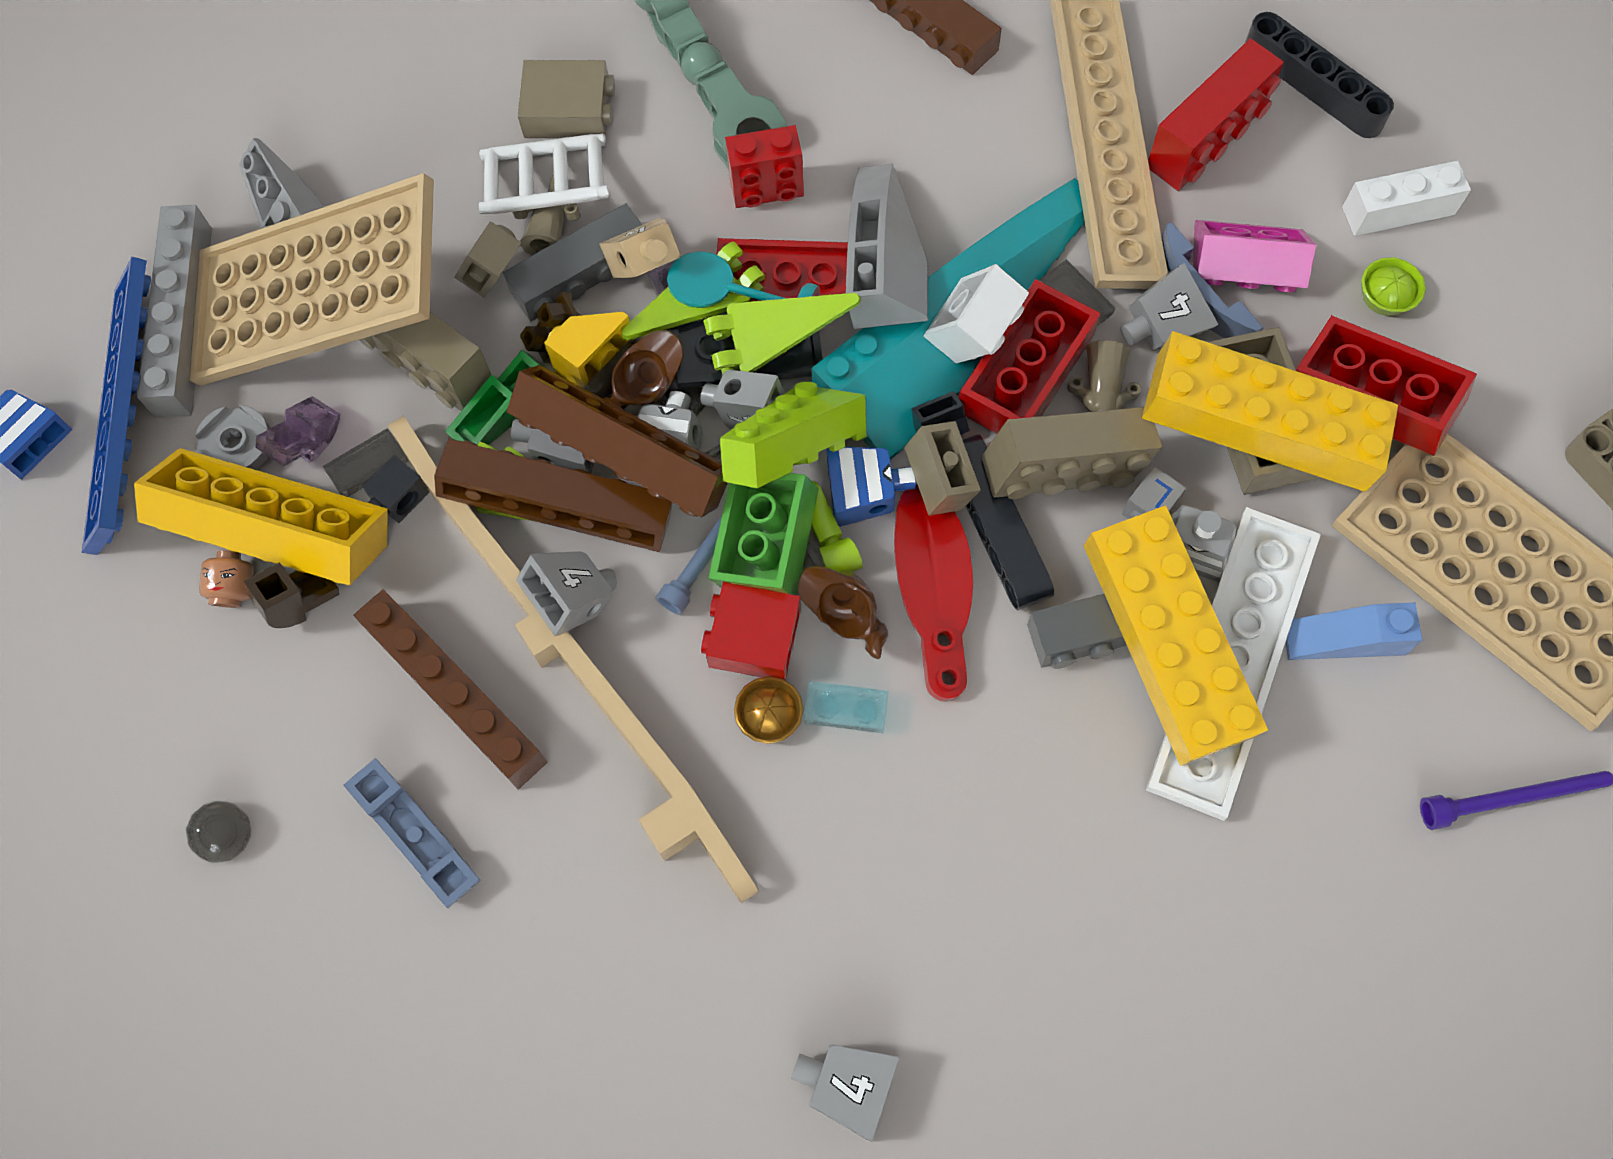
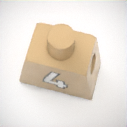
M663 217L599 243L613 278L636 277L681 257L670 227ZM620 253L622 254V256H623L624 259H625V262H626L625 265L623 264V262H622V260H621V258H620Z

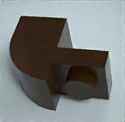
M280 562L243 581L248 596L267 624L279 629L292 627L306 621V612L340 595L338 586L332 580L297 570L288 575Z

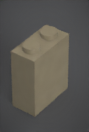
M524 60L518 108V120L524 138H566L601 133L606 137L607 125H612L613 110L612 104L609 103V96L615 95L614 75L608 74L606 61Z

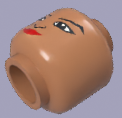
M217 551L216 558H208L202 562L199 584L200 595L208 599V605L241 607V602L250 599L243 581L254 576V566L248 561L241 560V553Z

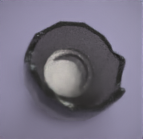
M213 801L206 803L191 815L187 824L186 836L188 846L196 856L211 863L231 861L245 850L251 838L250 819L240 807L232 802Z

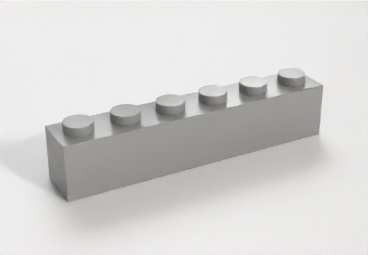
M197 205L160 207L137 398L154 417L192 416L195 383L190 382L189 379L199 251L210 247L212 227Z

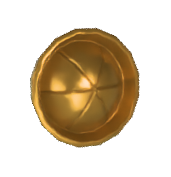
M772 676L756 678L746 684L737 695L734 706L735 720L742 733L756 742L766 744L780 742L791 736L800 725L804 711L802 698L796 688L783 678Z

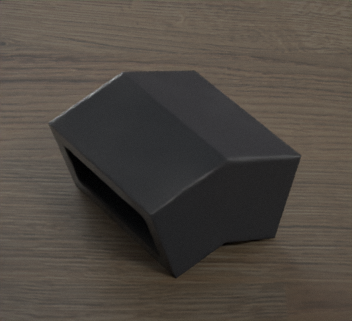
M954 391L911 408L916 433L921 426L953 421L956 422L960 435L970 431L965 417L964 404Z

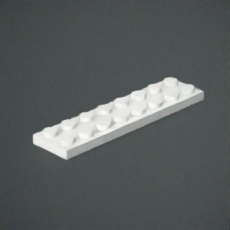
M1246 507L1238 524L1235 540L1224 572L1216 587L1211 605L1262 715L1321 534ZM1165 733L1146 791L1224 821L1228 818L1254 738L1180 766Z

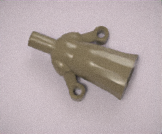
M552 174L548 192L554 191V174ZM576 203L512 212L515 219H525L528 213L533 211L527 228L520 239V246L530 255H534L561 240L564 213L568 220H578L581 217Z
M1109 340L1090 342L1086 346L1089 389L1083 386L1084 380L1081 377H1071L1067 386L1068 391L1081 397L1085 407L1092 412L1124 409L1126 402L1137 399L1142 389L1139 383L1130 382L1127 384L1125 391L1121 392L1125 368L1130 354L1129 346Z

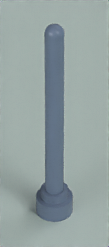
M721 517L678 579L672 580L670 584H664L656 595V600L672 613L681 615L689 604L690 599L688 597L691 594L689 589L714 554Z

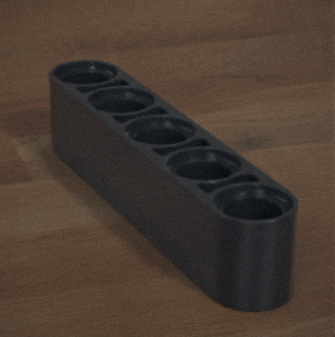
M1266 11L1254 17L1245 43L1251 38L1284 61L1278 76L1357 135L1363 138H1374L1381 133L1394 109V102L1386 92L1279 15Z
M980 434L963 439L962 441L981 489L965 507L1012 606L1018 611L1053 597L1054 587L1050 575L1013 499H1009L1008 496L995 498L992 496L981 458L987 449L986 443Z

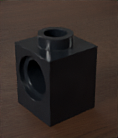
M395 455L362 486L370 498L367 503L387 508L388 515L398 524L430 493L421 476Z

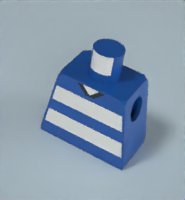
M11 389L6 390L0 395V463L22 480L73 429L51 409Z
M844 447L835 452L827 448V467L833 513L839 527L889 514L894 511L895 507L894 491L915 489V476L912 467L891 469L889 451L885 448Z

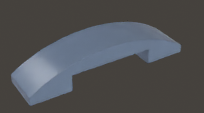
M1172 222L1167 224L1162 235V242L1168 273L1183 263L1186 264L1218 323L1217 326L1210 330L1222 338L1262 331V325L1241 301H1238L1229 308L1189 263L1194 247Z
M373 759L343 784L364 811L375 820L419 872L421 878L446 908L449 909L481 881L447 838L378 759Z

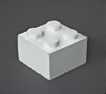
M996 264L960 279L923 337L955 363L970 359L974 360L987 354L992 355L1003 344L1005 340L1003 333L1007 327L1013 324L1023 313L1024 307L1022 304L1029 292Z

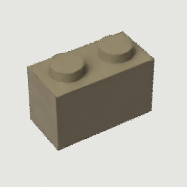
M490 221L466 256L454 278L485 298L517 251L521 242L516 239L510 229L503 225H495Z
M955 421L921 426L904 447L929 516L962 510L981 491Z

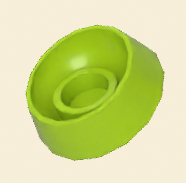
M1396 257L1380 258L1371 262L1364 270L1361 279L1363 300L1371 310L1384 316H1398L1417 307L1424 299L1426 292L1425 280L1418 268L1408 261Z

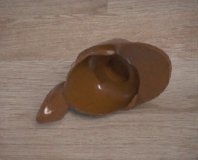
M665 330L653 331L641 338L622 355L614 367L611 381L612 396L610 398L605 396L604 400L623 410L629 405L643 406L658 401L673 383L682 363L684 351L680 338L676 334Z
M822 566L806 568L801 573L798 582V592L803 603L822 623L829 626L837 635L847 639H864L866 642L865 650L871 657L880 659L882 647L888 637V630L885 624L876 617L877 605L875 597L867 584L850 571L837 572Z

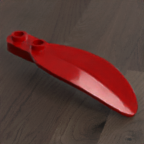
M917 484L915 489L903 492L897 505L894 528L895 565L900 593L907 615L921 637L927 691L933 698L947 702L956 699L965 690L967 685L962 635L966 628L972 605V562L967 537L955 511L929 516ZM937 636H947L949 645H940L937 641ZM943 673H949L953 676V685H947L942 681Z

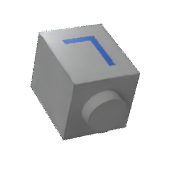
M1154 466L1128 499L1122 515L1130 519L1165 505L1171 514L1179 504L1186 487Z

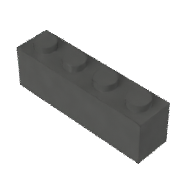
M625 203L502 272L509 291L530 322L537 319L538 309L544 302L553 303L561 292H570L573 297L572 299H577L586 290L600 282L611 280L613 276L599 243L642 225L628 204ZM620 253V258H621L623 264L625 265V264H626L625 259H624V257L622 256V254Z
M1105 594L1033 611L1027 623L1041 668L1053 665L1054 669L1065 668L1074 664L1078 658L1090 655L1091 659H1100L1114 653V649L1127 646Z

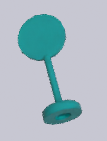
M698 251L685 254L675 260L668 271L667 284L670 293L677 301L690 307L704 308L714 306L724 300L730 292L761 301L787 299L733 283L731 267L723 258L709 252ZM813 283L805 284L801 288L798 298L820 296V286Z

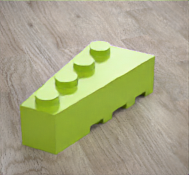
M814 382L795 384L794 388L776 397L775 401L757 410L754 415L744 422L736 424L735 428L720 437L723 482L759 488L793 472V465L810 464L818 460V452L826 448L835 452L844 448L845 440L850 437L855 441L867 437L865 394L817 387V384Z

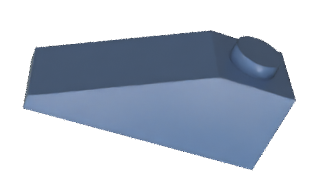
M1416 602L1373 604L1295 618L1292 620L1285 643L1288 660L1407 655L1423 640Z

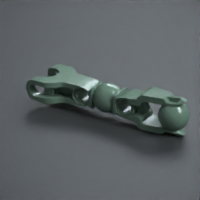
M634 0L641 9L647 12L659 42L664 44L672 57L678 62L685 78L691 84L696 85L698 95L714 119V150L727 168L728 160L725 137L787 126L783 116L772 100L762 96H753L744 89L733 71L728 68L723 60L720 50L708 42V36L689 7L688 0Z

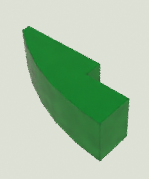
M521 350L499 377L491 375L445 432L457 441H471L477 445L479 442L489 445L512 427L514 419H518L506 411L519 371L537 365L546 367L535 357Z

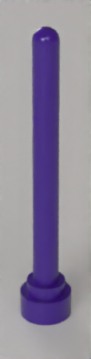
M1600 771L1453 800L1450 797L1445 798L1443 795L1425 797L1420 801V813L1428 829L1447 828L1451 826L1452 822L1457 821L1459 816L1609 787L1613 784V774L1609 771Z

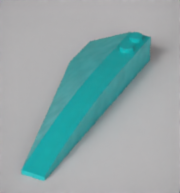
M1074 178L1044 196L928 277V321L862 328L811 368L812 382L816 383L817 387L865 394L867 437L862 440L870 448L887 449L891 460L905 449L904 447L916 434L911 408L952 391L957 396L959 395L983 356L977 357L974 360L970 359L955 363L923 337L960 279L996 264L1027 291L1035 279L1042 282L1048 269L1055 260L1059 259L1068 242L1085 223L1078 180Z

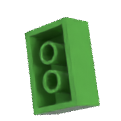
M796 473L784 475L759 488L729 483L708 579L720 588H722L723 582L797 595L798 582L802 573L819 490L805 474Z

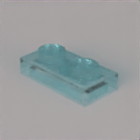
M809 681L804 723L883 733L888 691Z

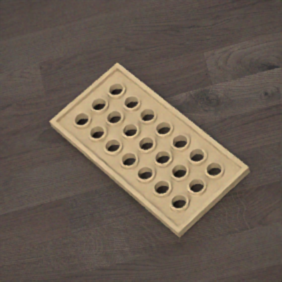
M425 173L201 249L199 251L189 381L203 386L429 319L434 180Z
M1447 434L1435 456L1405 444L1390 460L1386 472L1366 492L1362 491L1331 526L1590 732L1596 729L1613 709V656L1604 654L1598 647L1599 638L1606 639L1613 644V558L1451 435ZM1426 464L1439 466L1443 471V477L1435 478L1429 475L1426 471ZM1457 488L1469 489L1473 493L1475 501L1466 502L1462 500L1457 494ZM1412 489L1416 491L1420 496V503L1408 502L1404 498L1402 490ZM1489 512L1502 514L1506 520V527H1499L1493 524L1489 518ZM1434 513L1447 515L1452 522V527L1443 528L1439 526L1434 520ZM1388 514L1392 516L1397 522V528H1385L1379 521V515ZM1528 536L1533 538L1538 544V552L1527 550L1522 545L1521 537ZM1473 537L1478 539L1483 545V553L1471 551L1466 545V538ZM1411 539L1423 540L1428 546V554H1419L1411 547ZM1554 561L1566 563L1571 570V577H1564L1558 574L1554 568ZM1506 562L1515 569L1516 577L1507 578L1503 576L1498 569V563ZM1450 563L1455 565L1460 571V579L1447 577L1442 569L1443 564ZM1588 586H1594L1601 590L1604 595L1603 603L1596 602L1589 597L1587 593ZM1538 587L1544 590L1548 596V604L1537 602L1531 595V588ZM1482 588L1487 590L1492 596V605H1485L1479 602L1475 596V589ZM1508 614L1520 616L1525 622V631H1518L1512 628L1508 622ZM1564 614H1575L1581 621V630L1569 627L1564 620ZM1541 640L1552 641L1558 648V657H1551L1545 654L1541 648ZM1575 666H1583L1589 670L1592 676L1591 684L1583 683L1576 677Z

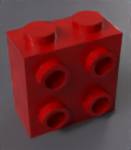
M796 125L725 137L729 177L735 208L756 207L764 203L791 201L798 197H804L803 157Z
M723 582L720 595L714 594L711 601L710 617H714L712 630H705L702 639L701 653L706 654L708 667L756 677L772 676L786 680L801 613L800 596Z

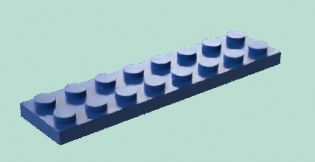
M132 256L114 290L81 552L98 555L105 544H111L114 531H120L124 516V510L118 508L119 496H124L128 481V474L122 473L123 461H128L132 447V440L126 439L127 427H132L136 413V406L130 405L131 394L136 393L140 373L134 371L135 361L140 360L144 344L142 339H138L139 328L143 329L147 317V307L141 306L142 297H147L151 284V276L145 275L147 260Z

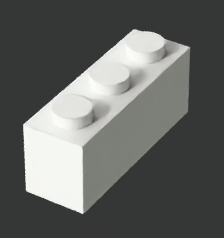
M1457 160L1355 182L1342 208L1353 235L1359 236L1455 215L1471 189Z

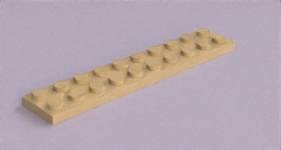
M1050 0L1095 288L1149 289L1168 273L1120 0Z

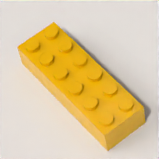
M1172 331L1157 356L1142 419L1366 492L1387 470L1398 404Z
M177 449L134 482L138 522L156 527L159 530L190 537L196 541H203L223 547L229 551L253 556L266 562L276 564L280 562L283 566L296 569L299 572L323 577L336 583L350 586L387 547V508L186 449Z
M1166 505L1092 532L1083 547L1179 765L1183 766L1268 731Z

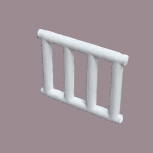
M603 133L481 149L479 155L482 162H484V202H479V213L481 215L500 214L609 198L610 191L607 185H604L601 146H605L606 143L605 135ZM588 149L590 187L569 189L567 152ZM553 154L554 191L533 194V156ZM519 158V196L498 199L499 161Z

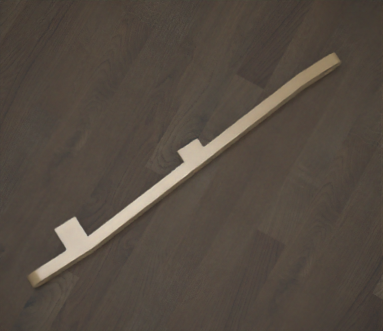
M402 416L388 424L387 426L418 475L421 476L429 492L526 613L527 617L514 625L540 667L542 668L560 656L671 797L638 819L662 859L666 861L699 839L740 903L758 893L759 891L691 785L570 633L567 631L559 636H554L517 583L516 579L520 574L519 569L468 505L436 497L434 474L437 466L406 418Z

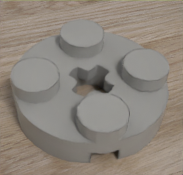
M238 405L240 408L228 409L225 406L208 414L199 424L195 436L198 438L197 448H195L196 453L257 470L275 449L276 442L272 436L271 428L263 416L255 409L243 405ZM242 435L241 442L237 446L228 448L230 446L227 441L228 438L231 436L238 438Z

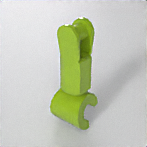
M812 481L819 490L811 530L820 547L819 550L825 567L837 572H854L862 569L863 563L856 545L848 537L842 539V532L830 506H828L821 486L817 482Z

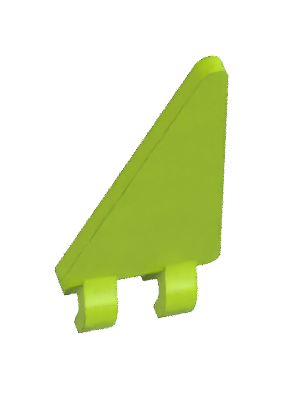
M735 242L728 243L719 251L717 256L727 262L731 267L732 273L742 268V263L737 259L743 255L742 249ZM753 266L747 269L738 280L733 277V283L763 291L764 287L759 282L765 279V275L757 266ZM667 287L622 329V338L624 340H631L645 336L653 331L669 329L727 312L729 304L750 302L751 297L730 292L724 300L716 305L698 308L690 307L677 301L670 293L669 287Z
M857 293L731 303L727 306L728 315L712 316L704 320L707 335H713L716 341L732 335L736 349L720 351L711 355L714 369L717 371L721 369L722 374L727 370L754 372L861 303V298Z

